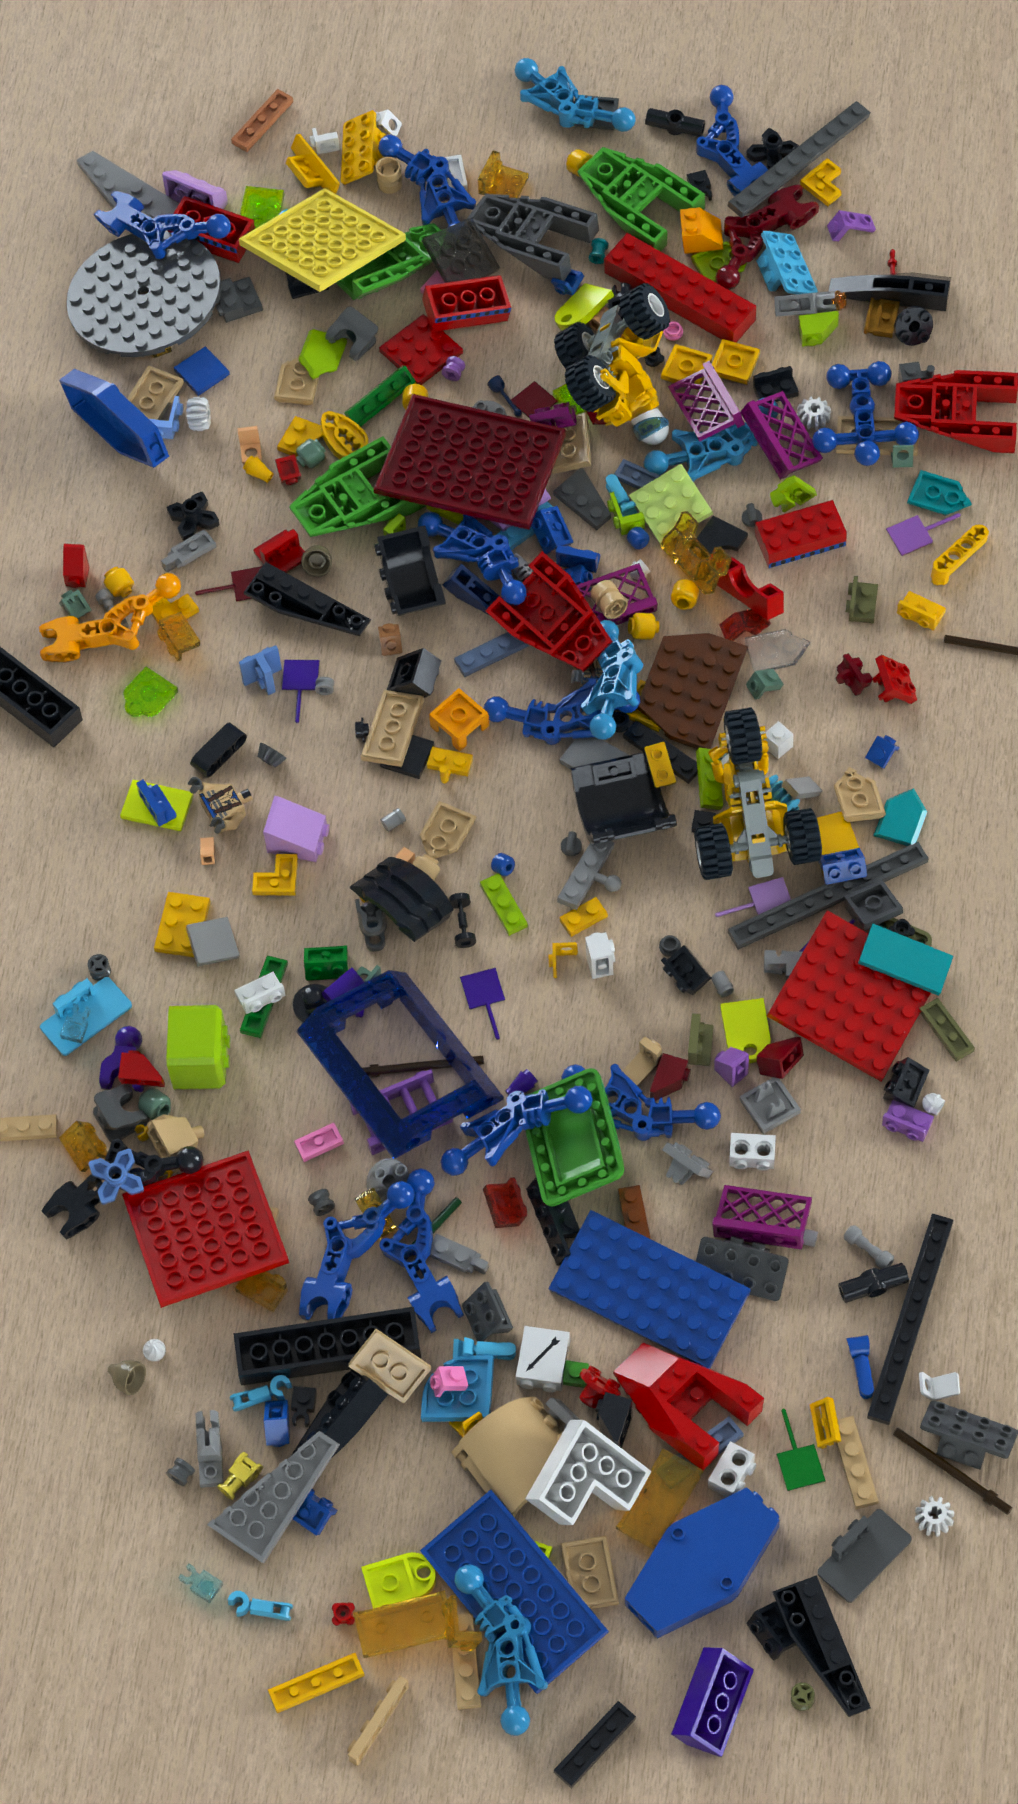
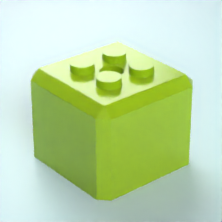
M217 1005L169 1006L166 1061L173 1089L221 1088L226 1084V1068L230 1067V1057L227 1055V1048H230V1035H228V1025H225L222 1010Z

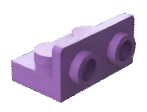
M892 1100L887 1113L883 1116L882 1125L891 1132H900L911 1140L923 1142L934 1120V1116Z

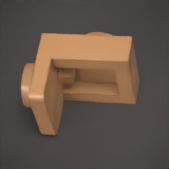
M388 623L378 627L382 655L401 654L403 651L399 624Z

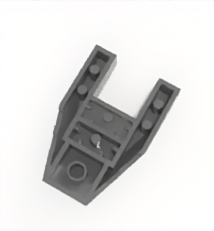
M484 194L466 219V222L538 274L550 280L556 278L564 281L571 271L569 253L538 244L545 233L550 230L591 243L599 231L597 213L547 197L529 199V196L510 198L509 195Z

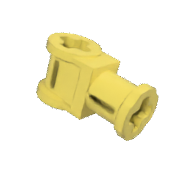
M243 1452L236 1458L232 1467L228 1470L230 1476L223 1484L219 1483L217 1487L227 1498L233 1500L235 1498L234 1494L242 1485L246 1488L250 1482H253L260 1475L263 1466L260 1463L256 1464L248 1458V1454Z

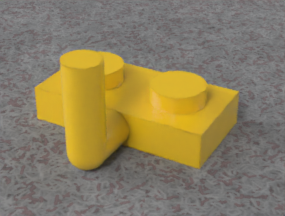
M432 747L427 762V769L439 771L441 782L446 784L451 773L468 777L473 755Z

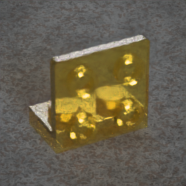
M493 150L478 177L479 194L509 195L510 198H518L529 178V174L503 166L500 152Z

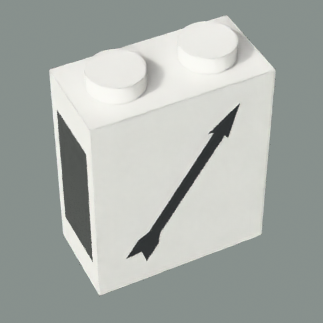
M525 1326L516 1372V1384L524 1389L541 1388L551 1393L562 1391L570 1345V1332Z

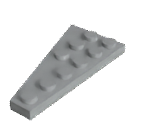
M94 151L77 159L78 166L113 209L117 205L111 196L113 191L127 193L138 199L144 206L141 212L151 218H155L158 215L173 214L179 205L175 200Z
M318 1431L300 1446L293 1455L282 1461L275 1470L264 1476L241 1495L239 1500L233 1505L228 1506L215 1520H211L207 1525L260 1562L265 1563L340 1444Z

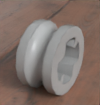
M329 677L317 678L316 693L321 695L332 694L334 691V680Z

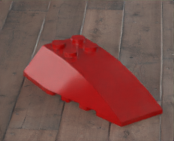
M541 551L528 565L532 573L523 582L527 589L525 601L520 605L512 606L499 596L485 611L514 638L584 672L613 641L571 576Z

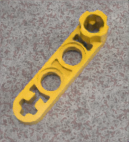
M979 524L972 526L933 562L931 582L935 585H946L950 575L987 542L988 528ZM966 543L971 545L972 547L967 549L962 547L961 545ZM956 555L959 559L953 560L949 556Z

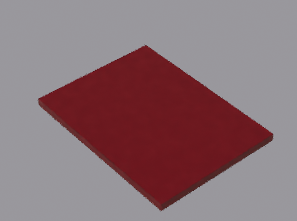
M412 394L375 484L374 493L529 530L565 439L566 429Z

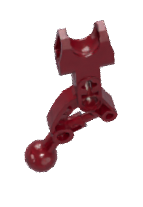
M801 185L785 187L774 192L768 199V206L742 218L740 216H728L725 218L724 234L730 237L731 260L728 265L722 266L717 270L715 276L717 284L728 290L734 289L739 284L741 277L738 270L740 266L754 260L762 249L764 241L761 233L763 231L773 232L785 224L790 229L795 230L805 225L819 212L817 202L812 201L804 204L797 202L803 195L804 188ZM739 237L750 239L748 245H743Z

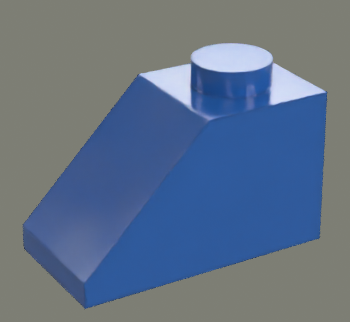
M288 1400L265 1402L264 1428L266 1446L282 1447L290 1442Z

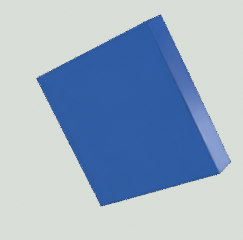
M206 346L174 367V371L198 396L230 375L229 370Z

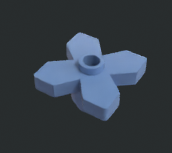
M130 1148L119 1151L114 1163L110 1164L102 1158L89 1161L88 1163L92 1176L105 1180L97 1191L102 1205L114 1202L120 1188L131 1195L144 1191L141 1178L128 1173L135 1163ZM117 1173L120 1175L118 1179H112L113 1175Z

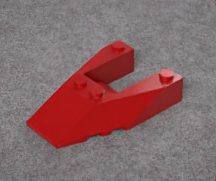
M955 370L952 374L943 376L937 374L933 375V378L925 380L919 378L896 383L894 419L901 422H910L918 428L994 453L1015 454L1017 423L976 421L977 402L1016 403L1018 373Z
M642 1343L613 1371L614 1376L627 1396L629 1395L635 1403V1408L639 1414H642L648 1423L649 1429L702 1471L718 1456L719 1442L695 1424L692 1419L712 1399L746 1426L763 1410L764 1397L747 1384L646 1343Z

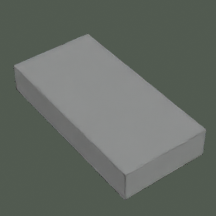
M810 777L785 779L782 783V787L793 799L817 797L822 793V789Z

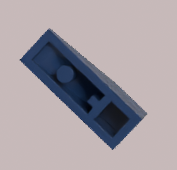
M463 564L452 570L442 584L456 598L484 613L500 596Z

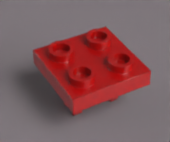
M882 654L875 658L879 673L873 677V683L883 684L885 688L878 695L879 700H884L886 703L894 698H898L909 704L917 701L916 688L911 682L909 668L905 664Z

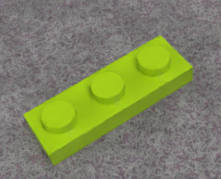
M698 748L696 758L700 808L721 810L723 807L722 785L715 780L711 766L713 761L708 754L711 749Z
M499 873L480 881L482 890L508 936L528 927L526 919Z

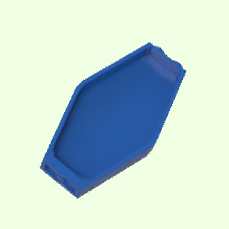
M73 369L59 380L71 409L118 453L153 468L169 457L158 427L121 394L114 383L110 384L106 380L77 369Z
M744 1488L674 1522L666 1529L625 1597V1606L657 1639L733 1602L739 1596L779 1529L780 1523L778 1513L772 1507L767 1508L762 1503V1497L756 1491L751 1492L748 1488Z

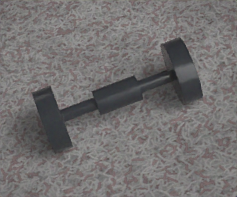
M455 893L449 897V901L453 908L459 909L457 914L459 928L462 929V933L454 937L455 946L458 948H469L476 944L475 934L466 932L468 927L466 913L463 912V908L471 903L470 895L467 893Z

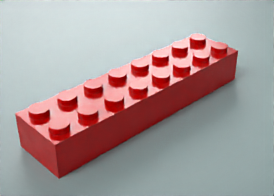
M626 233L604 258L605 274L621 283L630 284L632 289L643 283L649 284L662 296L670 311L721 340L724 339L737 343L756 321L755 304L629 233Z

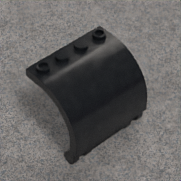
M645 752L570 768L580 819L591 845L677 826L675 814H669L661 788H656Z

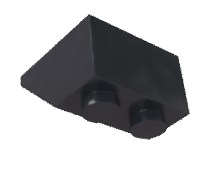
M425 648L397 657L387 690L421 695L424 698L430 696L434 691V683L439 674L442 660Z
M605 1392L604 1398L599 1399L596 1412L598 1413L596 1420L599 1421L601 1433L622 1448L633 1417L632 1399Z

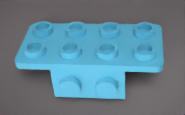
M763 231L761 237L766 249L756 262L768 290L775 292L782 284L784 290L790 294L818 292L794 236L787 233Z
M104 977L95 985L87 978L82 982L76 983L72 990L60 995L52 1003L55 1014L41 1023L40 1029L63 1056H67L130 1010L132 1003L109 977Z

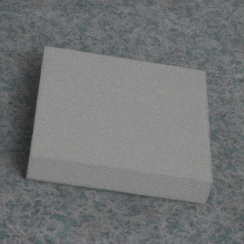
M228 917L188 924L186 926L197 967L239 958V951Z

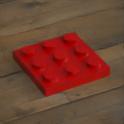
M422 314L381 345L379 352L398 369L401 366H406L415 379V384L422 385L446 366L448 357H459L462 355L463 348L444 331L432 332L428 317Z

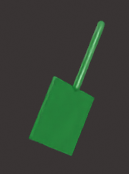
M782 1409L781 1412L793 1450L776 1455L787 1491L825 1482L815 1445L797 1448L785 1409Z

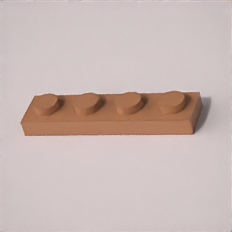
M277 89L232 137V144L248 152L293 103V97Z

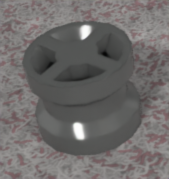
M102 954L90 957L87 964L90 976L96 981L109 977L111 968L108 958Z
M327 1189L317 1190L308 1197L309 1203L314 1206L313 1211L316 1216L325 1215L335 1208V1203L329 1198L330 1193Z
M176 1458L173 1468L168 1469L166 1475L175 1483L185 1486L187 1478L194 1474L195 1469L183 1459Z

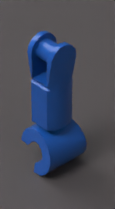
M865 1335L846 1338L851 1357L854 1359L860 1396L863 1399H870L873 1396L874 1385L868 1359L870 1352L869 1337Z

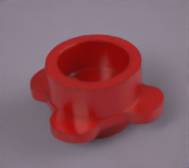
M351 1602L334 1603L332 1605L334 1614L332 1623L335 1626L354 1624V1604Z

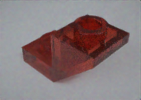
M752 609L733 613L719 625L724 638L734 641L745 631L756 636L767 628L771 622Z

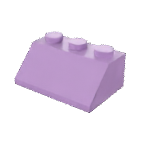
M177 170L165 171L162 174L166 195L178 203L186 196L224 209L228 204L226 191L221 187H215L204 180L196 179L187 173Z

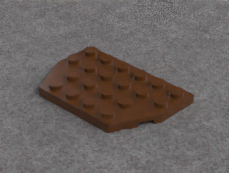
M711 633L663 636L642 690L640 704L637 709L665 732L664 735L668 739L695 749H711L748 646Z

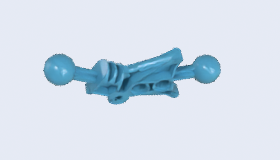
M523 58L516 63L514 69L516 77L520 81H531L535 84L530 89L520 91V100L558 115L559 124L562 127L570 128L575 124H582L585 128H589L590 126L593 127L595 120L611 122L616 130L625 132L631 130L635 125L636 117L631 109L622 107L614 112L598 109L597 97L592 100V96L586 98L585 95H578V90L567 75L564 66L558 67L555 74L545 79L538 73V65L533 59ZM573 96L576 98L575 104L573 103Z
M774 400L773 405L778 407V404ZM759 406L760 411L767 415L768 408ZM772 411L771 417L776 419L779 413ZM746 422L744 423L745 425L739 428L734 424L700 442L693 431L687 432L674 429L672 431V440L680 445L682 451L665 454L660 450H653L646 455L643 461L644 468L649 472L662 475L669 466L687 462L689 468L687 473L694 482L696 479L721 468L726 463L732 466L740 465L743 462L744 455L751 450V446H757L758 441Z
M611 620L600 621L613 641L597 659L603 674L593 691L581 704V708L587 715L597 710H602L600 714L595 715L590 721L592 735L600 740L612 737L616 731V722L612 717L615 708L626 705L635 707L638 705L639 701L636 699L637 673L643 668V662L636 654L634 644L630 639L622 643L619 642V628Z
M472 1564L464 1565L455 1573L454 1582L460 1592L472 1594L482 1607L483 1611L479 1613L474 1623L475 1625L481 1624L479 1630L486 1631L484 1636L489 1641L488 1651L485 1652L481 1682L477 1692L479 1695L486 1697L495 1688L505 1686L507 1708L501 1714L500 1723L507 1734L518 1736L523 1734L530 1724L529 1713L525 1708L521 1707L519 1684H533L541 1690H545L548 1687L535 1648L531 1645L528 1636L531 1624L518 1608L512 1605V1598L505 1595L499 1600H493L483 1587L484 1576L477 1566ZM506 1630L507 1632L498 1639L497 1634ZM522 1637L526 1644L525 1651L530 1666L523 1659ZM512 1642L514 1649L512 1653L507 1655L505 1647L508 1643ZM514 1666L516 1673L514 1677L509 1679L507 1671L510 1667Z

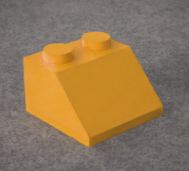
M700 207L680 209L684 254L723 250L721 219Z

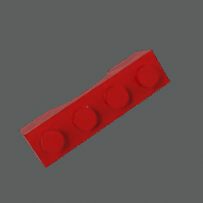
M733 557L716 563V585L766 620L784 613V592L770 583L758 589L749 579L745 565Z

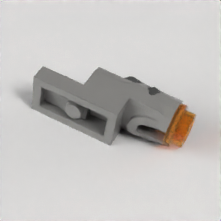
M840 291L774 297L776 317L841 311L847 305L846 294Z

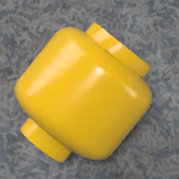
M580 149L574 150L567 157V170L580 177L578 170L593 156Z
M410 384L405 387L402 394V404L405 410L408 407L412 394L428 397L427 389L424 386Z
M113 567L106 572L103 583L114 597L122 596V598H125L131 594L134 580L125 568Z
M688 579L678 580L674 584L671 593L673 605L681 610L693 608L699 595L697 584Z
M635 613L628 620V633L634 639L651 640L655 633L659 632V621H656L652 613Z

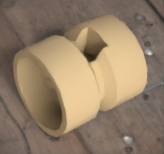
M393 157L381 158L376 164L377 185L383 193L393 194L402 187L401 164Z
M603 580L593 587L590 594L591 598L600 607L601 612L607 619H615L625 612L628 602L611 580Z

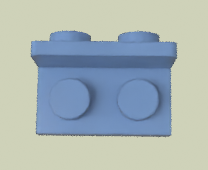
M276 645L267 647L261 652L247 656L239 661L244 686L257 681L261 690L265 689L268 695L276 692L273 674L282 670L279 650Z

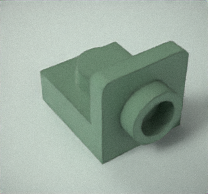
M79 589L75 592L69 590L61 596L63 599H61L59 604L64 606L69 616L79 619L91 612L90 606Z

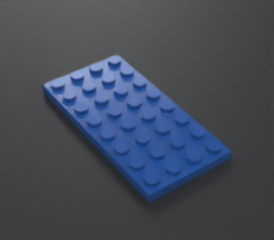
M592 1210L588 1213L569 1249L571 1254L564 1258L548 1288L550 1291L661 1347L707 1368H711L751 1292L750 1288Z
M489 1490L420 1550L475 1619L483 1609L472 1594H464L457 1589L454 1580L455 1573L460 1567L468 1564L477 1566L484 1576L483 1587L494 1601L499 1600L505 1595L512 1598V1605H515L522 1615L530 1621L531 1630L528 1636L531 1645L535 1648L544 1679L548 1685L609 1632L492 1490ZM504 1630L497 1634V1638L499 1639L507 1631ZM522 1637L523 1659L530 1666L525 1651L526 1644ZM512 1642L508 1643L505 1647L507 1655L512 1653L514 1649ZM529 1684L536 1694L542 1691L533 1684Z

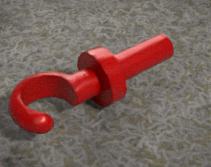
M891 249L889 254L890 260H888L887 264L890 267V274H895L897 260H895V250Z

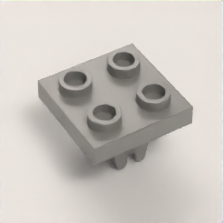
M773 1077L740 1096L741 1103L763 1134L801 1113L800 1107L779 1078Z
M677 1142L674 1145L666 1143L662 1149L673 1157L666 1176L668 1178L672 1177L675 1183L679 1182V1184L683 1185L694 1173L708 1179L713 1173V1170L708 1168L710 1163L701 1157L691 1156L692 1151L682 1144L680 1145Z

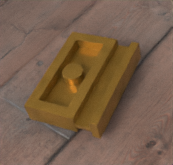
M871 297L864 334L873 333L874 336L893 338L894 323L898 315L900 302L885 299L874 300Z

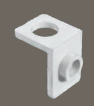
M388 109L376 112V127H382L389 135L397 136L402 123ZM389 120H393V121H394V123H395V129H394V130H391V129H390V127H389Z
M924 1372L919 1373L920 1392L928 1399L936 1401L960 1394L958 1373L953 1372L931 1378ZM925 1381L928 1385V1391L925 1387Z

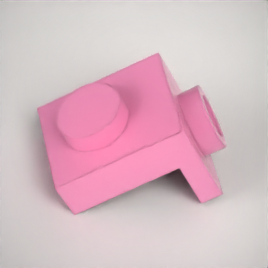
M438 1366L430 1378V1386L434 1391L435 1397H441L444 1391H466L469 1386L463 1366Z

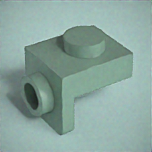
M774 669L755 671L746 683L754 699H760L766 691L780 690L784 685Z

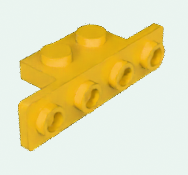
M296 134L291 146L296 156L288 157L286 165L305 188L321 186L323 189L326 188L336 194L340 182L302 135Z

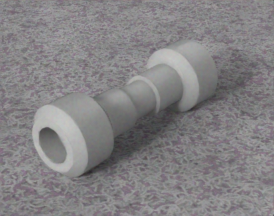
M101 589L97 592L96 599L100 605L104 606L106 611L115 606L113 603L114 596L109 589ZM124 618L121 625L128 628L129 624L126 618Z
M856 1225L850 1226L845 1232L844 1240L851 1245L856 1244L861 1249L867 1251L875 1259V1263L879 1268L884 1269L891 1266L894 1256L888 1251H882L878 1247L873 1246L862 1235V1230Z

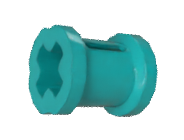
M595 238L591 242L592 252L588 258L594 264H603L609 243L605 239Z

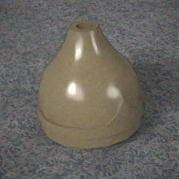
M313 545L303 553L301 564L308 575L321 577L326 575L331 569L332 556L327 548L321 545Z
M126 1360L118 1364H111L108 1367V1373L112 1376L113 1383L117 1389L126 1395H134L141 1388L145 1380L146 1368L145 1365L138 1361Z

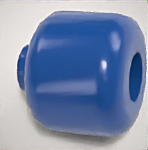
M634 527L627 534V541L634 549H643L649 543V534L642 527Z
M498 853L492 859L491 868L501 876H508L515 868V861L505 853Z

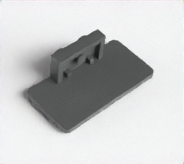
M705 1236L700 1241L696 1262L750 1288L751 1292L749 1295L778 1301L781 1297L789 1259L785 1256L770 1253V1249L765 1248L766 1245L760 1242L749 1244L745 1243L743 1238L731 1236L730 1239L726 1238L725 1241Z
M937 1401L930 1402L920 1425L922 1430L941 1436L937 1455L981 1470L986 1452L1004 1459L1009 1458L1018 1436V1430L1009 1425H1003L986 1417H980L966 1410L957 1409Z
M877 1509L869 1518L863 1516L860 1520L855 1519L849 1525V1531L843 1537L840 1535L832 1543V1555L817 1571L818 1576L848 1603H852L912 1541L911 1535L881 1509Z

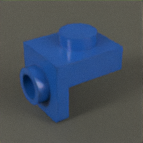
M571 269L564 281L552 278L551 283L559 294L573 296L584 275L580 271Z
M582 564L563 569L571 576L576 585L593 579L592 573Z
M888 735L884 737L877 736L865 758L885 769L894 751H898L900 747L895 745L896 740Z

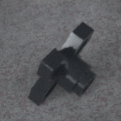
M768 128L762 134L763 144H752L746 151V157L753 162L767 160V169L769 170L799 145L791 140L783 142L778 132Z
M204 492L192 495L183 504L176 502L167 506V513L171 520L181 522L178 526V532L183 541L195 535L198 526L211 530L220 525L215 512L206 511L208 500Z

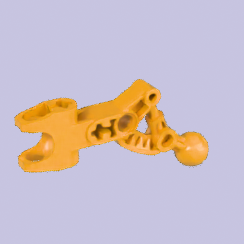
M164 573L158 577L155 589L149 594H140L126 598L105 613L103 619L79 624L78 618L65 616L39 626V632L42 637L57 639L52 645L40 650L41 658L43 661L69 662L80 658L81 649L113 644L129 648L130 650L137 649L139 641L136 635L139 627L143 625L145 617L152 613L153 605L160 599H171L177 596L181 589V581L172 573ZM130 613H133L131 629L121 625L122 620Z

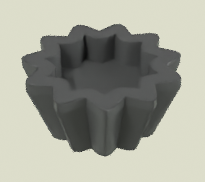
M260 743L257 757L265 763L276 768L286 760V757L264 743Z

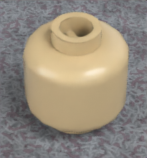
M427 854L417 856L412 863L434 881L440 872L439 862Z

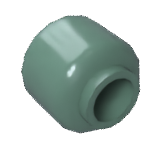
M307 439L297 447L296 452L298 456L296 459L302 467L307 465L309 468H314L325 459L324 452L326 450L317 439Z
M151 1088L140 1095L138 1108L143 1110L153 1120L160 1115H168L170 1113L171 1101L167 1095L158 1089Z

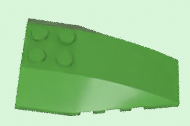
M434 223L409 228V232H405L406 240L342 278L336 284L353 300L360 299L396 284L423 269L454 246V241Z

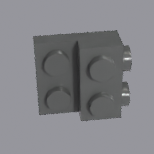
M250 276L232 282L231 278L222 280L221 296L216 308L219 316H223L226 323L263 311Z
M883 880L871 883L844 896L846 910L854 921H859L864 930L871 928L872 924L878 925L903 914V907Z

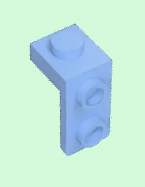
M179 396L174 397L169 421L149 419L158 427L161 437L164 439H174L175 432L179 430L178 418L179 415L182 416L183 404L180 403Z

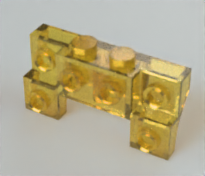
M688 511L681 512L675 526L663 537L661 548L704 595L712 594L715 592L719 577L727 575L732 558L722 547H714L711 555L695 538L698 526L697 520Z

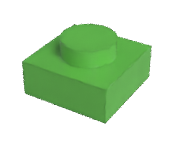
M566 1360L563 1385L585 1388L586 1383L582 1380L579 1373L583 1368L588 1369L589 1363Z

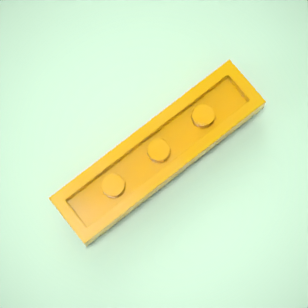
M352 1653L270 1688L268 1693L276 1712L280 1713L362 1678L365 1675L356 1653Z

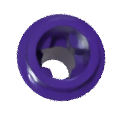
M525 1069L523 1072H519L505 1092L508 1096L514 1091L526 1093L535 1088L538 1080L528 1069Z

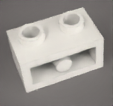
M597 932L585 937L586 958L592 979L613 975V962H615L613 940H608L606 932Z

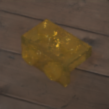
M76 1121L59 1139L81 1172H86L90 1168L89 1161L106 1158L108 1153L106 1150L107 1146L98 1138L95 1133L96 1129L92 1124Z

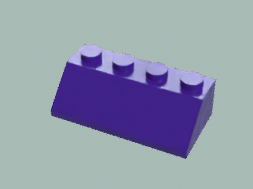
M703 1647L671 1735L688 1746L722 1757L754 1669L724 1648Z

